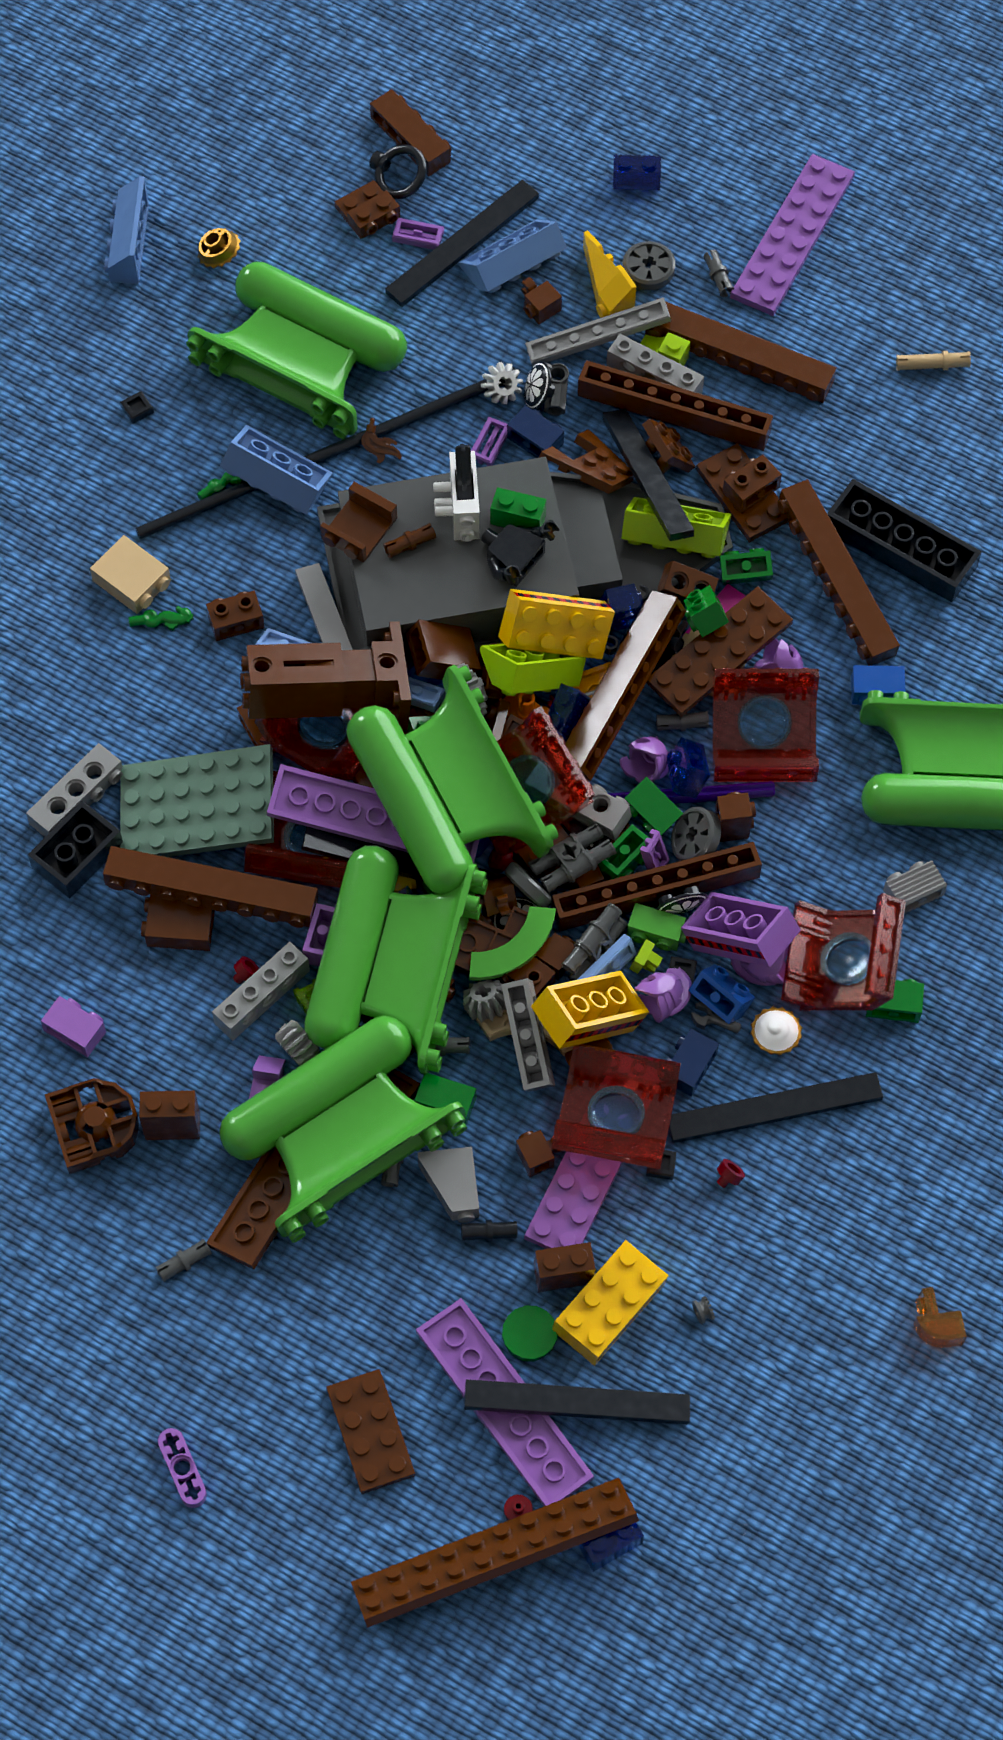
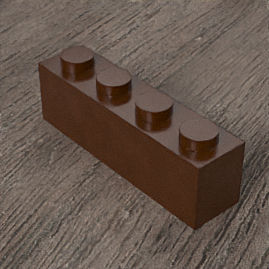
M391 89L370 103L371 119L397 145H411L422 152L426 159L427 175L429 177L451 163L452 149L448 141L442 139L436 133L434 127L427 124L419 112L415 109L413 110L407 104L402 95H398ZM408 155L417 164L416 160Z

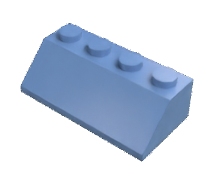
M139 176L120 188L117 199H113L112 210L115 218L110 220L112 238H108L107 252L110 255L109 258H105L104 264L105 273H109L110 283L139 284L149 209L144 176Z
M536 219L459 261L458 264L478 290L492 293L499 290L501 284L506 281L512 282L519 279L521 273L526 270L532 271L539 268L541 262L546 259L553 260L559 257L561 251L565 250L567 245L557 222Z
M248 425L230 442L220 464V467L225 469L228 474L235 477L238 476L247 481L251 487L265 491L273 499L283 501L290 505L293 510L306 515L317 502L333 474L331 471Z

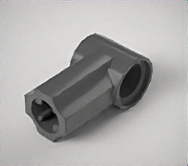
M554 363L551 365V383L555 385V392L551 398L546 399L544 412L550 416H559L565 414L569 370L564 364ZM559 377L561 378V380H555L553 378Z

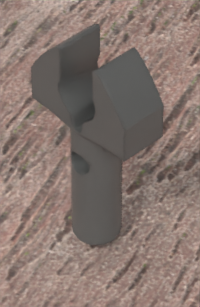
M698 1002L695 1004V1009L704 1011L707 1014L701 1017L698 1014L691 1013V1019L696 1027L705 1030L707 1025L714 1024L734 1033H738L741 1030L740 1023L734 1021L728 1024L704 1003Z

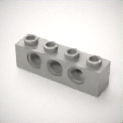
M622 334L618 335L607 351L608 367L699 394L703 393V375Z
M98 743L26 812L29 824L46 837L81 801L85 802L88 806L93 802H98L103 797L105 790L120 781L123 775L121 772L123 768L121 760ZM95 774L101 775L97 779L90 778L92 775ZM75 792H82L80 796H72ZM56 810H64L61 814H54Z
M541 758L525 782L529 794L589 827L597 823L603 835L616 841L632 817L629 803L625 799L607 794V791L600 785H591L585 782L581 775L565 771L559 763L553 760L549 762ZM556 783H564L560 788H553V785ZM577 795H586L582 800L574 799ZM601 806L607 807V810L604 812L596 811Z
M291 942L287 943L212 1011L214 1024L234 1041L310 972L308 958Z
M522 979L501 984L523 1089L530 1092L555 1086L543 1026L531 1008V1005L537 999L533 981Z

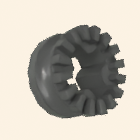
M706 1296L701 1297L700 1302L692 1301L693 1310L700 1324H704L706 1319L711 1321L715 1319L713 1309H709L711 1304Z

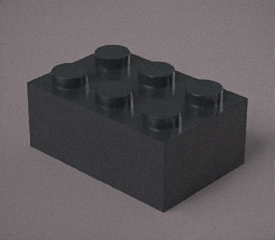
M81 801L28 854V858L33 870L70 899L107 862L111 846L120 848L123 840L119 829L85 802Z

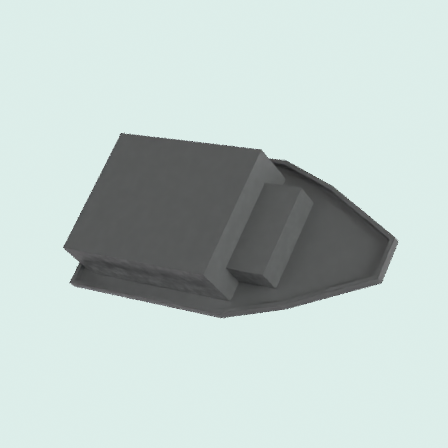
M546 457L476 468L480 512V539H473L467 542L454 540L453 517L435 516L434 499L451 498V492L435 493L433 491L434 482H450V473L365 487L396 504L397 519L364 563L358 559H351L344 551L324 543L336 607L352 649L359 650L363 647L371 646V642L384 641V632H388L389 622L400 621L407 668L412 656L406 633L418 619L470 628L476 652L479 654L482 645L503 643L498 635L510 589L603 600L615 611L611 624L612 628L636 616L644 603H638L634 598V592L640 597L646 595L640 589V585L647 586L649 595L652 591L657 592L665 564L676 561L703 572L720 559V556L707 558L703 557L701 553L692 551L689 554L680 553L677 549L669 547L666 549H656L652 547V544L646 543L633 545L628 543V540L621 539L624 514L633 497L646 499L639 485L629 483L608 494L580 481V475L550 472ZM497 487L547 499L544 523L548 520H553L560 529L553 532L555 535L553 541L545 538V554L517 587L509 585L508 581L493 578L487 564V549L489 546L481 541L483 533L488 528L498 534L504 529L503 527L490 524V508ZM349 490L338 491L339 503L317 507L320 525L323 522L327 525L332 523L348 502ZM674 493L680 505L724 512L722 504ZM428 523L432 525L436 533L435 539L416 546L417 549L413 551L407 550L392 558L388 557L383 543L402 536L408 530L411 532ZM729 529L721 555L733 550ZM672 578V580H671L672 586H673L674 588L678 589V588H679V582H678V580L675 579V578Z

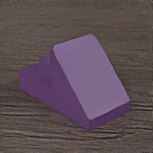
M258 1056L252 1070L253 1082L249 1099L283 1077L285 1059Z

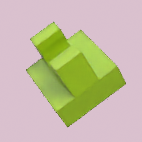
M646 939L639 948L629 969L637 974L642 968L654 973L663 959L652 951L655 944Z

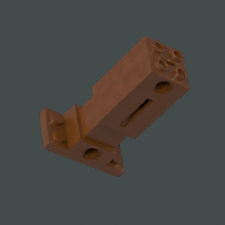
M400 621L389 622L388 632H384V641L371 642V649L341 650L340 642L246 645V656H241V669L245 673H240V687L246 691V693H242L243 709H248L249 719L342 716L343 708H364L376 705L387 708L396 717L404 734H407L411 694Z

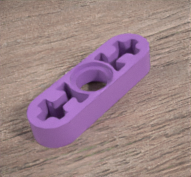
M174 1428L166 1429L160 1434L158 1445L182 1502L190 1508L199 1507L205 1502L207 1497L205 1486L182 1433ZM170 1436L174 1440L179 1439L176 1442L179 1454L175 1456L169 1445L164 1446L167 1444V1438ZM179 1461H187L190 1464V1471L187 1474L178 1475L175 1473L174 1467ZM191 1480L195 1490H201L197 1493L198 1498L196 1500H193L191 1496L186 1498V1495L189 1494L186 1482Z

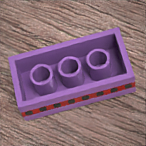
M711 892L681 927L694 951L771 967L776 962L777 958L801 931L788 907Z

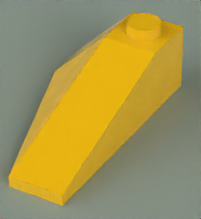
M589 231L584 232L583 249L599 317L602 318L635 307L636 285L621 265L615 266L613 256L610 253L605 255L602 245Z

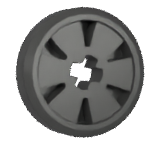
M654 241L639 242L626 251L623 258V268L636 285V288L656 290L666 286L672 280L675 273V257L670 249L661 243ZM648 263L653 264L650 266V268L645 267L648 265Z
M692 807L683 812V815L676 821L671 834V848L677 859L682 861L716 851L721 837V825L716 814L702 807Z
M512 861L504 869L506 876L537 906L548 908L553 903L552 895L519 863Z

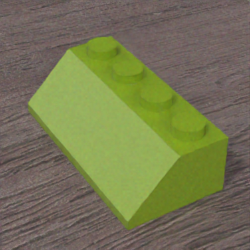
M633 497L625 510L621 539L628 540V543L633 545L646 543L652 544V547L656 549H666L669 547L677 549L680 553L689 554L692 551L701 553L703 557L715 558L720 556L724 549L731 514L681 505L694 528V537L669 541L647 499Z
M504 643L482 645L480 647V653L492 685L500 688L501 692L508 696H516L517 693L533 694L534 691L550 692L551 689L567 690L568 687L579 686L587 658L507 648Z

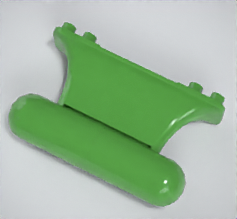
M256 261L247 264L239 271L235 282V292L239 301L246 307L254 310V314L242 325L226 333L214 334L198 327H192L187 333L188 341L186 342L191 352L188 356L189 361L195 366H200L203 362L209 365L210 372L215 376L219 377L222 373H225L233 378H238L310 414L313 417L312 422L315 426L323 429L328 425L334 428L333 433L340 439H345L347 435H354L358 428L357 412L350 403L344 400V388L348 374L356 361L381 372L394 370L403 362L407 352V341L403 332L396 326L268 263Z
M452 665L446 669L442 681L446 692L445 699L438 711L417 729L404 734L396 717L387 708L374 705L364 707L355 713L348 722L346 731L354 753L425 885L433 893L437 894L449 893L459 887L469 864L473 863L464 844L493 836L513 837L526 843L536 857L542 858L554 846L553 840L559 837L557 829L553 824L544 825L540 818L546 815L543 804L540 801L532 803L527 792H524L485 721L481 708L478 705L484 702L483 695L479 688L470 690L466 683L472 679L467 666L458 668L456 665Z
M869 691L868 698L862 702L859 714L860 722L867 726L881 727L890 734L897 746L902 765V774H877L864 786L861 802L864 813L869 819L881 825L1003 830V704L921 701V699H909V694L904 691L895 692L893 698L883 697L882 691Z
M363 846L354 851L347 862L308 1006L304 1030L307 1033L308 1039L314 1045L327 1049L358 1029L362 1014L373 1018L383 1015L396 1018L410 1033L412 1045L417 1052V1067L420 1074L427 1075L429 1071L439 1073L443 1057L440 1056V1050L435 1048L436 1045L446 1047L449 1037L447 1025L442 1024L441 1018L459 953L462 935L466 931L468 919L479 920L482 905L479 904L480 897L475 896V893L485 895L488 886L486 872L478 870L477 864L471 863L461 884L449 893L426 895L396 893L394 890L399 875V865L396 858L388 850L379 846Z
M383 1015L371 1019L231 1110L221 1122L219 1129L220 1141L223 1148L231 1156L239 1160L250 1161L261 1157L275 1147L279 1151L289 1175L291 1198L287 1210L277 1218L275 1226L282 1237L288 1236L292 1243L301 1240L306 1235L303 1229L305 1225L311 1221L316 1228L325 1224L329 1220L326 1212L333 1208L334 1204L413 1152H418L425 1146L431 1152L439 1149L445 1143L441 1137L448 1131L456 1137L467 1129L464 1123L466 1117L465 1110L460 1102H454L441 1108L423 1106L407 1097L387 1076L388 1073L404 1063L412 1049V1038L408 1029L396 1018Z

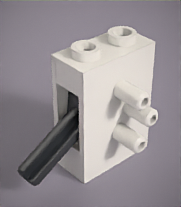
M460 444L455 447V452H449L450 482L433 483V491L435 493L451 492V498H435L434 508L436 517H453L454 540L467 542L473 539H480V512L475 451H471L469 445Z

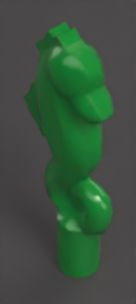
M225 472L220 480L216 478L210 480L208 485L197 493V496L202 500L215 492L223 491L227 484H238L243 479Z
M177 606L176 611L178 613L163 611L157 615L156 611L149 609L143 615L131 616L128 619L130 627L146 625L153 628L164 623L165 627L173 631L179 625L189 624L194 620V616L188 608Z

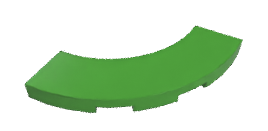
M529 906L527 919L521 930L512 940L493 950L472 952L469 980H489L502 977L504 974L512 972L517 968L520 969L536 956V953L547 941L553 927L556 908Z

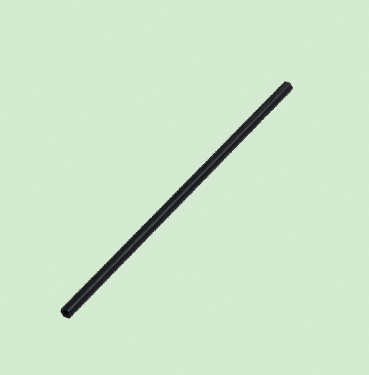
M483 379L376 425L375 434L379 438L480 395L488 390V388L481 387V384L487 383V380ZM499 379L501 383H498V385L501 386L503 383H506L505 379ZM366 430L307 454L304 457L318 464L362 445L361 439ZM244 481L135 528L139 539L145 538L255 491L257 488L251 487L247 481Z

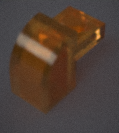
M922 1288L919 1298H916L917 1312L919 1315L923 1314V1316H917L914 1322V1328L918 1336L924 1342L934 1347L945 1348L963 1345L967 1336L961 1310L939 1313L934 1288Z

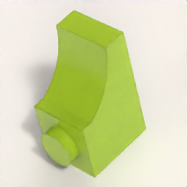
M669 332L665 337H653L645 334L640 343L683 366L689 358L690 341Z

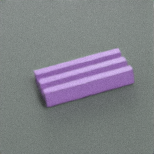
M398 218L392 242L434 250L442 241L444 227Z
M488 417L471 451H475V458L479 464L484 462L487 466L493 465L507 439V423ZM495 425V428L491 436L489 437L482 453L479 454L478 451L483 441L485 440L491 426ZM503 428V431L500 434L490 456L487 457V454L490 451L500 429Z
M651 829L649 832L651 838L647 837L644 841L646 847L642 846L640 848L647 870L667 865L670 860L660 831Z

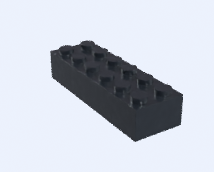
M855 479L851 480L827 513L841 540L951 603L978 567L982 551Z

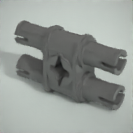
M594 823L578 834L570 833L569 837L551 847L546 856L542 858L537 857L529 861L528 865L536 877L555 865L557 867L560 866V868L540 878L543 887L550 893L567 882L574 883L575 879L590 870H596L597 864L617 854L609 839L590 850L584 849L604 838L597 823Z
M608 903L597 920L589 922L587 930L579 940H575V948L565 961L562 962V967L570 973L568 976L570 981L577 980L627 929L628 924L620 918L622 911L614 904Z

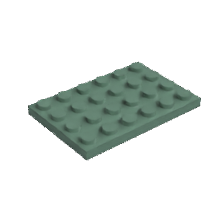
M270 744L122 765L120 832L123 842L120 848L163 857H172L274 843V818L266 816L273 792V748Z

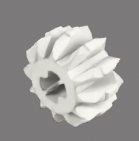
M498 362L496 368L489 366L488 371L490 374L482 375L487 380V383L481 384L482 388H488L484 394L485 397L492 396L493 403H497L500 400L501 404H507L508 399L515 401L516 396L514 392H522L517 387V384L523 383V379H516L520 371H512V364H506L504 367L502 362ZM499 379H505L506 383H503L505 385L504 388H499L498 383H501Z

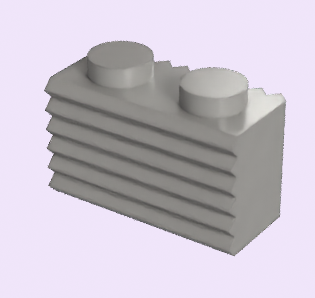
M932 860L927 863L919 861L903 874L900 872L891 874L886 879L883 891L898 916H901L921 905L942 897L945 894L947 884Z

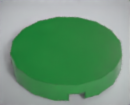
M526 1305L516 1308L507 1316L503 1324L502 1340L508 1352L519 1360L530 1362L540 1360V1358L551 1353L557 1342V1333L552 1330L555 1320L546 1310L538 1306Z

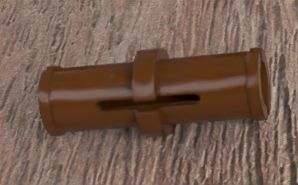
M428 523L419 529L411 532L408 530L402 536L383 543L384 550L388 557L392 558L404 551H413L417 549L416 546L435 539L436 533L432 525Z

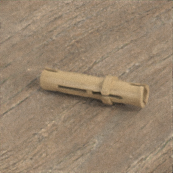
M942 351L939 354L896 355V369L900 371L934 368L948 370L955 367L968 368L971 366L970 351L960 353Z

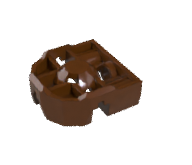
M93 1078L44 1094L69 1174L100 1165V1161L105 1160V1157L108 1156L110 1158L116 1156V1159L122 1158L135 1145L139 1131L138 1115L132 1096L118 1084ZM94 1087L98 1101L82 1105L78 1092L83 1091V1088ZM130 1109L132 1110V1115L119 1119L115 1115ZM75 1120V1130L79 1138L70 1141L65 1123ZM86 1125L93 1128V1134L83 1131ZM103 1137L105 1140L110 1137L113 1147L97 1152L94 1142H100L99 1139Z

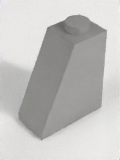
M472 1147L417 1152L418 1166L451 1220L467 1223L473 1221L474 1218H479V1202Z

